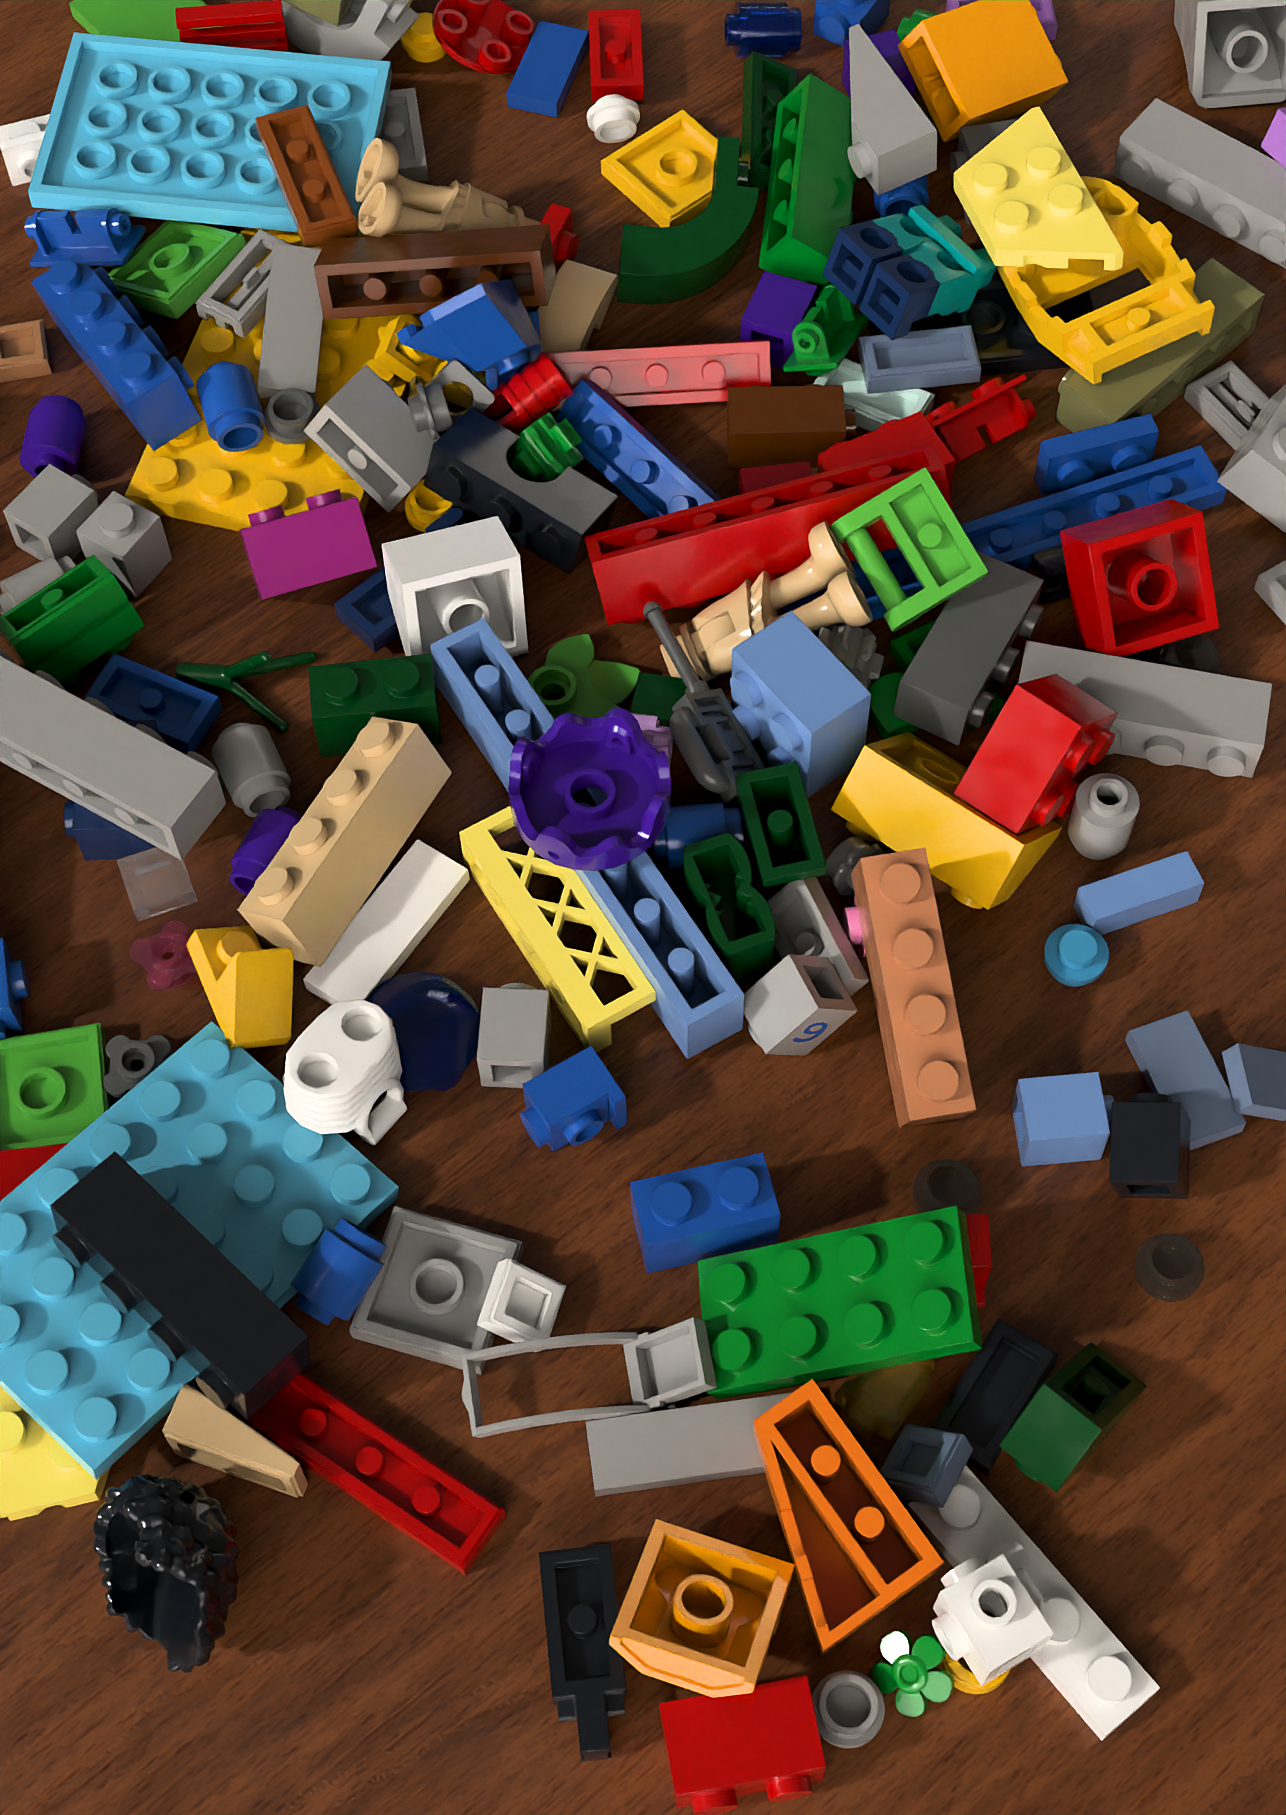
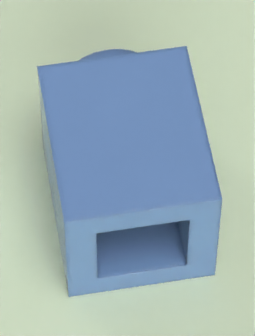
M1099 1072L1018 1079L1011 1108L1022 1167L1101 1160L1108 1138L1111 1135L1112 1102H1114L1112 1095H1103Z

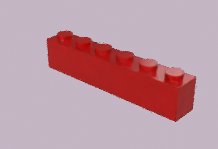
M932 443L585 536L608 626L620 622L634 624L646 620L643 608L650 601L660 603L663 607L662 611L676 607L694 608L706 603L709 598L733 592L746 579L751 580L754 584L762 571H768L772 580L781 577L800 566L811 556L808 534L814 526L824 521H827L831 526L842 516L924 467L928 470L952 510L945 466ZM882 519L867 528L881 553L898 548ZM841 543L849 560L857 562L847 543Z

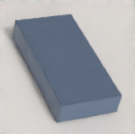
M971 325L908 332V335L895 340H891L886 334L859 337L858 352L867 394L980 382L981 364Z
M1188 1010L1128 1031L1125 1042L1151 1093L1168 1095L1173 1098V1102H1181L1190 1118V1150L1243 1131L1246 1121L1242 1114L1235 1112L1231 1092Z

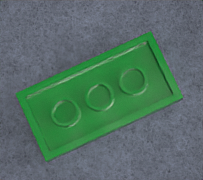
M957 1205L698 1260L701 1317L706 1325L717 1388L708 1390L707 1393L717 1400L804 1384L811 1379L814 1381L825 1380L983 1349L966 1214Z

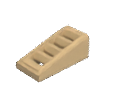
M186 1383L182 1386L162 1429L175 1455L296 1498L304 1496L308 1482L300 1464L295 1458L227 1409L222 1410L217 1407L196 1387Z

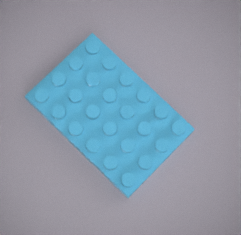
M74 32L28 189L31 205L35 208L69 211L117 208L121 213H125L130 217L298 232L257 133L255 118L308 105L357 219L362 203L357 202L355 199L358 172L368 145L373 139L380 138L392 80L391 61Z
M212 1021L0 1201V1386L96 1480L172 1410L177 1396L185 1383L192 1387L198 1385L195 1378L199 1373L182 1356L176 1362L167 1358L157 1348L147 1333V1329L151 1325L134 1309L127 1315L117 1309L100 1288L99 1282L103 1278L87 1262L81 1268H77L61 1253L52 1239V1236L57 1232L50 1207L53 1202L116 1151L280 1309L298 1292L290 1284L326 1228L333 1231L340 1218L343 1217L365 1230L398 1199L399 1187L339 1133L319 1134L301 1126L286 1109L284 1085L242 1047L238 1046L230 1049L223 1031Z

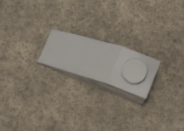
M857 24L850 27L852 146H849L847 149L848 159L856 176L860 179L865 177L879 196L937 170V130L861 26Z

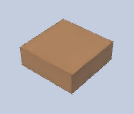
M43 319L0 326V383L52 374L48 337Z

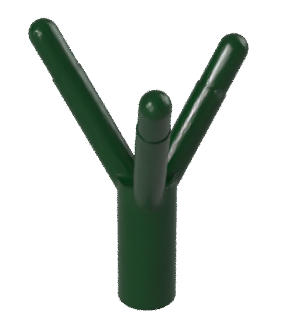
M263 651L231 665L180 662L176 669V679L195 687L226 689L263 720L283 733L288 730V723L240 685V679L314 663L317 660V654L309 651L272 659L270 652Z

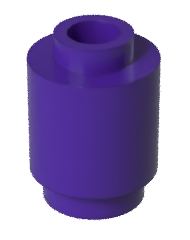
M48 395L41 398L38 404L31 409L21 449L20 463L34 478L49 464L69 476L77 474L87 428L86 420L83 417V410L77 402L61 395Z
M278 806L275 809H262L258 812L231 859L233 870L229 880L238 891L246 896L249 894L257 878L265 871L289 837L292 828L303 817L300 813L284 806Z

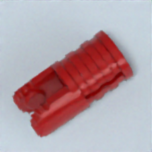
M542 352L537 356L536 360L525 365L523 370L513 374L506 383L502 382L492 390L495 400L482 414L495 420L512 407L513 410L496 423L519 435L536 420L548 414L547 412L552 408L558 407L565 398L569 399L573 396L574 393L551 360Z

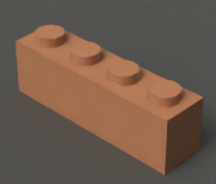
M926 848L860 858L851 872L898 1127L901 1129L964 1118L976 1110Z

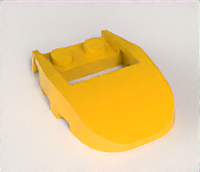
M1080 176L1124 251L1123 268L1104 270V260L1069 258L1068 269L1045 268L1038 264H1028L1023 267L997 266V269L1012 300L1037 341L1095 385L1102 382L1103 373L1195 331L1201 336L1210 333L1215 306L1211 300L1203 303L1199 302L1193 291L1196 274L1186 258L1179 259L1171 246L1173 235L1161 221L1150 224L1138 213L1139 202L1121 187L1104 179ZM1137 268L1140 269L1152 284L1068 323H1065L1058 316L1050 317L1045 311L1052 306Z

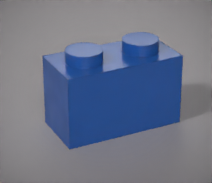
M763 1152L630 1182L631 1213L647 1274L697 1263L698 1260L778 1244L781 1214Z

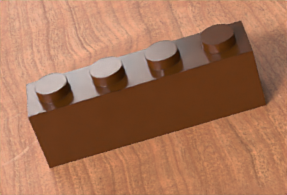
M549 224L396 234L382 237L367 236L327 239L314 264L324 320L423 314L480 283L512 279L524 307L548 306L556 281Z

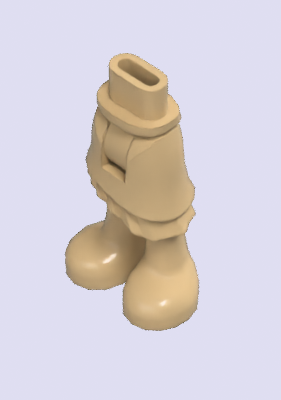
M380 138L373 139L363 155L357 177L355 199L357 202L362 203L358 212L357 223L359 230L365 235L382 237L388 234L540 225L539 221L524 217L522 208L515 205L508 208L507 201L483 192L469 183L463 185L455 180L450 186H434L405 178L398 173V150L389 141Z
M827 521L811 529L808 534L811 556L800 566L774 580L771 579L768 571H762L754 584L751 580L746 579L736 590L702 610L691 620L693 628L688 623L679 626L681 635L676 638L698 677L700 676L703 680L709 681L719 674L732 671V649L784 616L785 614L779 615V609L826 588L827 591L822 596L792 610L812 632L837 623H846L849 626H863L873 620L867 598L860 585L854 579L857 577L842 544L836 539ZM661 644L660 650L671 677L681 678L666 649Z

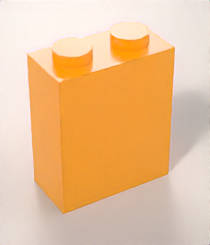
M978 0L922 20L897 45L944 143L958 138L960 127L1003 121L1029 111L1031 108L1040 107L1069 82L1062 69L1061 61L1055 54L1039 21L1037 11L1032 6L1030 0Z

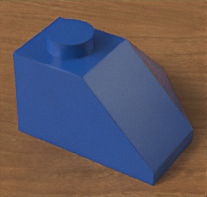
M512 279L480 283L421 315L422 325L415 326L413 323L396 333L402 345L448 362L453 358L458 359L475 372L495 367L499 376L528 363L530 359L526 351L541 344V340Z

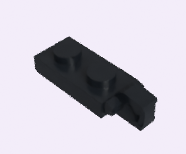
M611 1544L539 1552L552 1699L554 1705H557L559 1723L577 1721L582 1762L612 1759L607 1717L626 1715L624 1697L627 1696L623 1657L609 1645L610 1634L618 1617Z

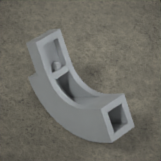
M355 0L339 26H336L282 1L289 42L307 54L382 60L420 16L409 7L413 0Z

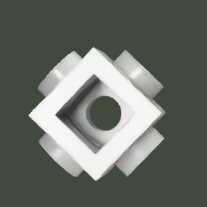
M1003 1554L983 1565L978 1556L972 1557L950 1570L941 1578L945 1589L940 1591L934 1604L933 1610L938 1617L932 1620V1626L949 1656L955 1661L963 1657L981 1687L1042 1650L1054 1633L1039 1611L1044 1607V1601L1035 1582L1023 1568L1019 1567L1014 1571ZM982 1610L989 1612L993 1617L986 1615Z

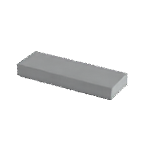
M273 243L257 385L259 398L270 399L281 390L295 388L305 391L315 400L323 312L314 264L322 249Z
M793 1392L586 1421L595 1497L765 1473L753 1435V1421Z

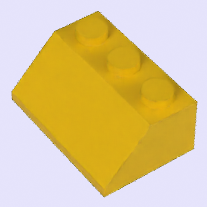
M910 732L864 745L831 811L846 819V828L854 835L866 841L874 843L880 841L896 852L926 848L930 873L951 886L949 889L950 894L959 902L975 909H982L984 907L989 910L1008 900L1055 841L1063 828L1051 820L1045 827L1039 825L1021 834H1014L954 794L968 768Z

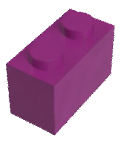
M340 489L305 498L309 509L286 516L283 505L248 514L251 526L239 529L260 599L263 600L377 567L357 497L343 500Z

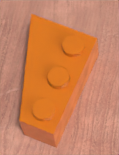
M811 1379L753 1421V1435L791 1560L795 1564V1573L819 1652L823 1656L936 1573L944 1561L817 1384Z

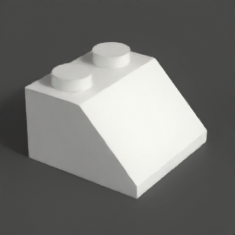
M498 516L382 544L388 595L406 656L430 654V644L482 618L489 624L511 657L529 653L520 554Z

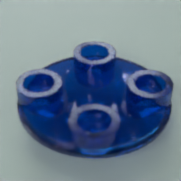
M426 972L398 975L379 984L365 1001L381 1006L392 1019L402 1066L400 1083L404 1091H423L429 1089L445 1091L453 1088L459 1082L462 1072L469 1066L478 1050L480 1015L472 997L456 982L444 976Z

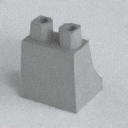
M1175 0L1174 26L1178 32L1184 53L1189 90L1198 106L1207 109L1279 103L1286 100V0Z

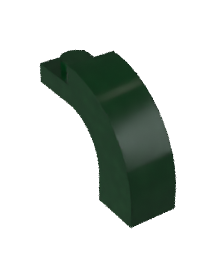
M718 136L713 166L711 201L697 217L673 227L623 224L616 302L655 305L681 301L714 286L737 264L745 251L751 235L759 188L747 187L749 161L739 160L740 138Z

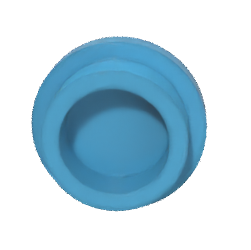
M1068 924L1057 928L1049 935L1045 943L1043 959L1046 968L1058 982L1066 986L1079 987L1094 982L1104 973L1109 960V949L1104 938L1096 930L1081 924Z

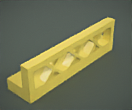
M509 806L459 832L464 864L546 990H549V995L583 1047L586 1049L592 1046L597 1053L612 1045L611 1024L656 1000V991L574 870L555 865L545 859L537 858L538 855L531 848H529L527 856L503 851L499 848L493 837L515 826ZM513 868L522 870L520 878ZM533 872L558 877L561 880L564 889L559 904L532 898L527 889ZM571 897L579 908L569 906ZM545 916L555 918L552 927ZM565 920L589 925L593 928L597 936L592 953L567 948L563 945L559 937ZM604 946L611 957L601 955ZM577 965L587 967L585 977ZM597 969L624 975L634 990L604 1006L592 989Z

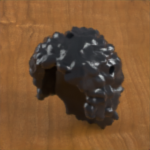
M139 1474L135 1477H129L120 1488L111 1487L105 1492L106 1502L96 1511L97 1517L93 1524L95 1539L92 1548L100 1557L98 1569L105 1574L101 1585L108 1589L105 1594V1599L108 1602L106 1610L110 1616L124 1617L128 1632L132 1633L140 1630L143 1638L146 1640L159 1642L160 1646L167 1651V1666L170 1671L181 1670L182 1672L189 1673L192 1672L195 1665L200 1667L209 1661L210 1653L215 1648V1640L225 1635L224 1622L228 1617L229 1606L236 1601V1584L239 1580V1575L236 1571V1559L239 1555V1547L235 1541L237 1529L231 1519L225 1516V1509L222 1503L217 1499L208 1497L204 1489L195 1485L190 1480L182 1482L180 1479L176 1480L175 1477L165 1478L161 1474L156 1477L148 1474Z

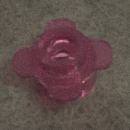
M180 921L167 922L160 933L155 934L149 939H137L131 945L130 957L132 961L144 967L147 972V983L155 991H166L183 986L197 973L186 946L189 940V931L187 926ZM165 952H172L174 954L170 959H162Z

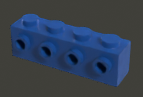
M77 252L64 261L54 264L48 271L31 281L58 329L153 451L202 420L186 392L194 386L189 374L176 356L167 361L165 360L169 353L150 325L142 330L140 329L144 325L141 316L126 295L116 299L120 293L102 266L93 270L80 253Z

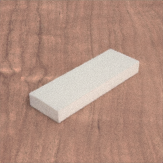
M417 839L358 911L321 967L314 965L303 980L306 989L331 1005L337 1002L356 999L372 1003L469 882L468 869Z

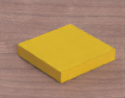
M682 109L602 159L601 174L660 227L678 226L697 217L711 201L713 166L718 139Z

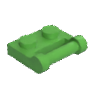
M926 467L842 516L830 526L840 544L847 543L887 610L883 617L892 632L907 626L924 613L988 576L987 568ZM880 519L884 522L923 587V590L909 598L867 531L870 525Z

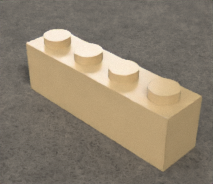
M372 717L366 727L360 731L356 741L333 774L325 781L323 788L303 817L292 828L289 837L268 867L255 881L254 887L237 910L270 949L291 948L294 961L321 967L451 775V770L418 724Z

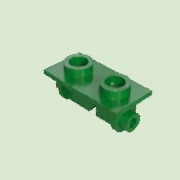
M833 284L826 285L818 295V299L815 302L816 307L810 309L802 322L798 323L792 332L794 351L783 366L784 372L805 371L807 375L816 376L835 370L839 367L870 319L864 314H854L852 302Z

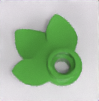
M588 634L569 637L555 644L548 651L545 666L535 670L527 681L554 720L564 713H574L588 718H599L605 716L609 710L619 708L631 697L636 689L640 671L636 667L618 662L594 660L592 640ZM549 695H559L562 697L558 700L544 699Z

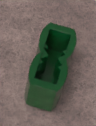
M724 833L685 846L684 902L686 910L694 923L706 935V940L737 985L741 986L761 979L773 969L775 922L768 903L751 886V865L744 848L732 835Z

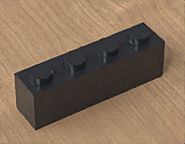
M116 1151L50 1205L57 1230L52 1239L61 1253L77 1268H81L87 1262L103 1278L99 1285L111 1303L126 1315L134 1309L151 1325L147 1329V1333L157 1348L173 1362H176L182 1356L199 1373L195 1379L200 1389L220 1409L225 1410L231 1404L248 1420L310 1363L308 1336Z

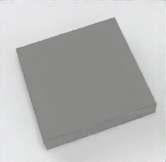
M394 1206L382 1242L388 1246L379 1259L384 1266L356 1309L349 1328L351 1337L463 1370L461 1355L491 1348L495 1333L478 1326L477 1322L498 1262L509 1258L520 1263L524 1252L523 1242ZM487 1360L475 1363L476 1374L482 1375Z

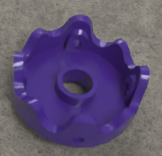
M613 708L605 716L599 718H588L574 713H564L554 720L551 728L539 739L533 742L523 736L516 741L510 760L508 793L514 825L524 842L537 855L558 866L572 870L599 871L615 868L634 860L652 846L663 831L670 813L671 777L667 756L664 751H657L646 740L638 720L625 709ZM587 787L599 788L608 795V798L596 807H583L573 800L574 795L579 790Z

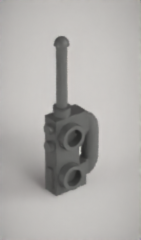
M650 601L643 608L644 618L649 619L687 687L685 695L672 707L673 714L670 718L671 735L698 783L713 793H719L725 805L737 803L735 775L765 769V766L744 728L732 713L733 709L722 689L711 690L705 680L700 681L662 613L663 607L658 602Z

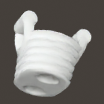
M362 999L334 1003L303 1031L286 1053L285 1073L282 1077L286 1109L301 1126L319 1134L343 1133L354 1130L362 1140L374 1146L407 1111V1106L403 1102L404 1089L400 1083L402 1066L395 1028L393 1027L392 1019L381 1006ZM385 1091H387V1094L372 1109L374 1103L379 1098V1096Z

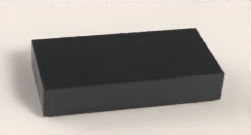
M1000 1318L997 1319L982 1344L983 1349L978 1350L931 1427L933 1429L964 1434L973 1448L967 1464L987 1476L1003 1451L999 1445L1038 1392L1059 1356L1057 1352Z

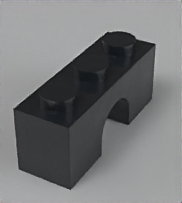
M471 407L433 444L424 486L479 520L498 516L510 539L570 575L589 555L584 537L607 531L618 496L571 467H568L558 478L549 482H532L521 478L511 470L520 436Z

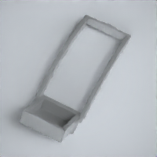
M694 1317L654 1333L645 1332L639 1335L637 1332H606L556 1336L495 1346L461 1355L464 1375L461 1393L462 1401L469 1412L472 1436L478 1438L556 1423L605 1419L676 1408V1402L717 1388L705 1321ZM623 1344L633 1405L566 1410L483 1425L475 1368L476 1362L553 1348Z

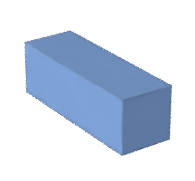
M1185 851L1078 887L1073 907L1082 925L1088 926L1096 930L1100 935L1197 903L1205 883L1189 853Z

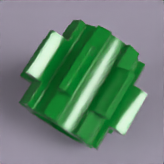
M548 413L518 435L520 438L512 467L521 478L528 481L535 480V482L542 483L555 480L568 467L573 469L584 459L575 447L583 440L567 419L557 423L552 415Z

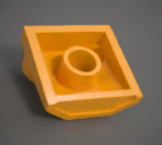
M656 1519L610 1634L609 1645L640 1673L712 1698L753 1693L772 1637L778 1628L781 1610L792 1580L795 1564Z

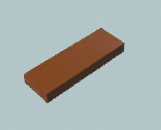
M304 105L255 118L257 133L304 247L312 248L324 245L327 239L358 236L357 219L309 106Z

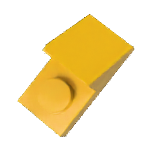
M251 925L195 929L186 946L230 1049L238 1046L248 1049L287 1044L291 1038L294 963L292 949L288 947L262 949Z

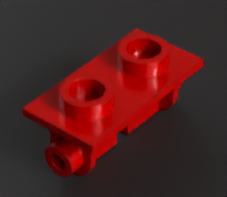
M1025 374L1007 383H1004L1001 376L996 377L971 393L973 401L959 408L954 401H950L925 416L956 460L955 466L987 447L977 429L982 427L990 442L994 445L1029 427L1030 420L1035 418L1034 406L1028 398L1020 399L1016 392V389L1027 379Z

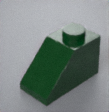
M797 762L736 774V800L741 815L743 838L751 867L763 888L826 875V863Z
M1090 1342L1043 1383L999 1446L1014 1458L1017 1467L1027 1477L1036 1482L1045 1483L1057 1492L1081 1469L1147 1386Z

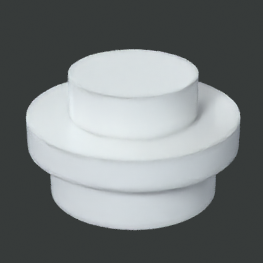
M611 94L600 98L588 110L586 117L588 127L594 131L597 140L604 143H617L628 140L636 133V124L640 119V112L637 103L633 100L627 99L622 95Z

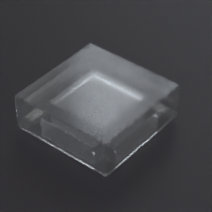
M154 847L117 860L137 922L198 902L184 859L180 860L162 849Z

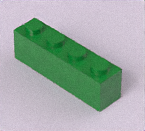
M811 73L778 103L758 267L770 273L796 278L802 282L816 285L818 292L829 282L822 274L839 228L851 226L853 220V211L851 210L852 195L857 176L850 165L847 153L848 147L852 146L851 98Z

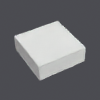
M507 1258L499 1261L477 1325L514 1343L549 1338L566 1285L512 1259Z

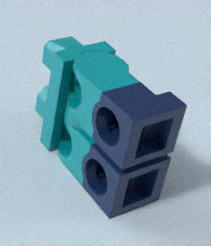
M918 205L911 207L907 216L903 213L894 214L839 228L822 275L854 305L861 303L859 310L891 340H895L908 335L911 325L915 321L937 313L945 316L954 311L961 313L969 310L977 290L989 285L997 266L994 265L985 248L972 250L961 240L963 237L961 226L949 215L937 218L925 206Z

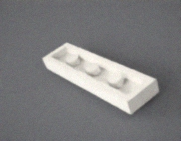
M966 1465L943 1508L913 1501L908 1504L906 1510L954 1568L975 1556H978L983 1565L1003 1554L1014 1571L1021 1567L1030 1575L1044 1601V1607L1039 1611L1054 1632L1045 1647L1030 1658L1101 1741L1160 1689L1158 1684Z

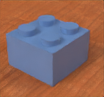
M791 610L732 649L731 707L733 709L732 713L744 728L750 741H754L766 754L770 767L797 762L808 798L853 768L866 743L871 693Z

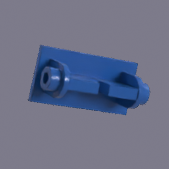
M117 208L78 210L74 218L79 227L76 226L69 210H37L33 216L27 217L25 221L27 236L35 239L39 247L29 262L31 267H51L77 252L80 253L89 266L103 265L105 267L125 265L146 231L144 225L131 226L128 215L121 213Z

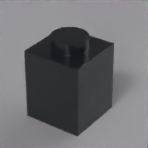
M1159 1093L1135 1094L1132 1096V1102H1112L1109 1182L1120 1198L1188 1199L1191 1120L1181 1102H1173L1172 1097Z

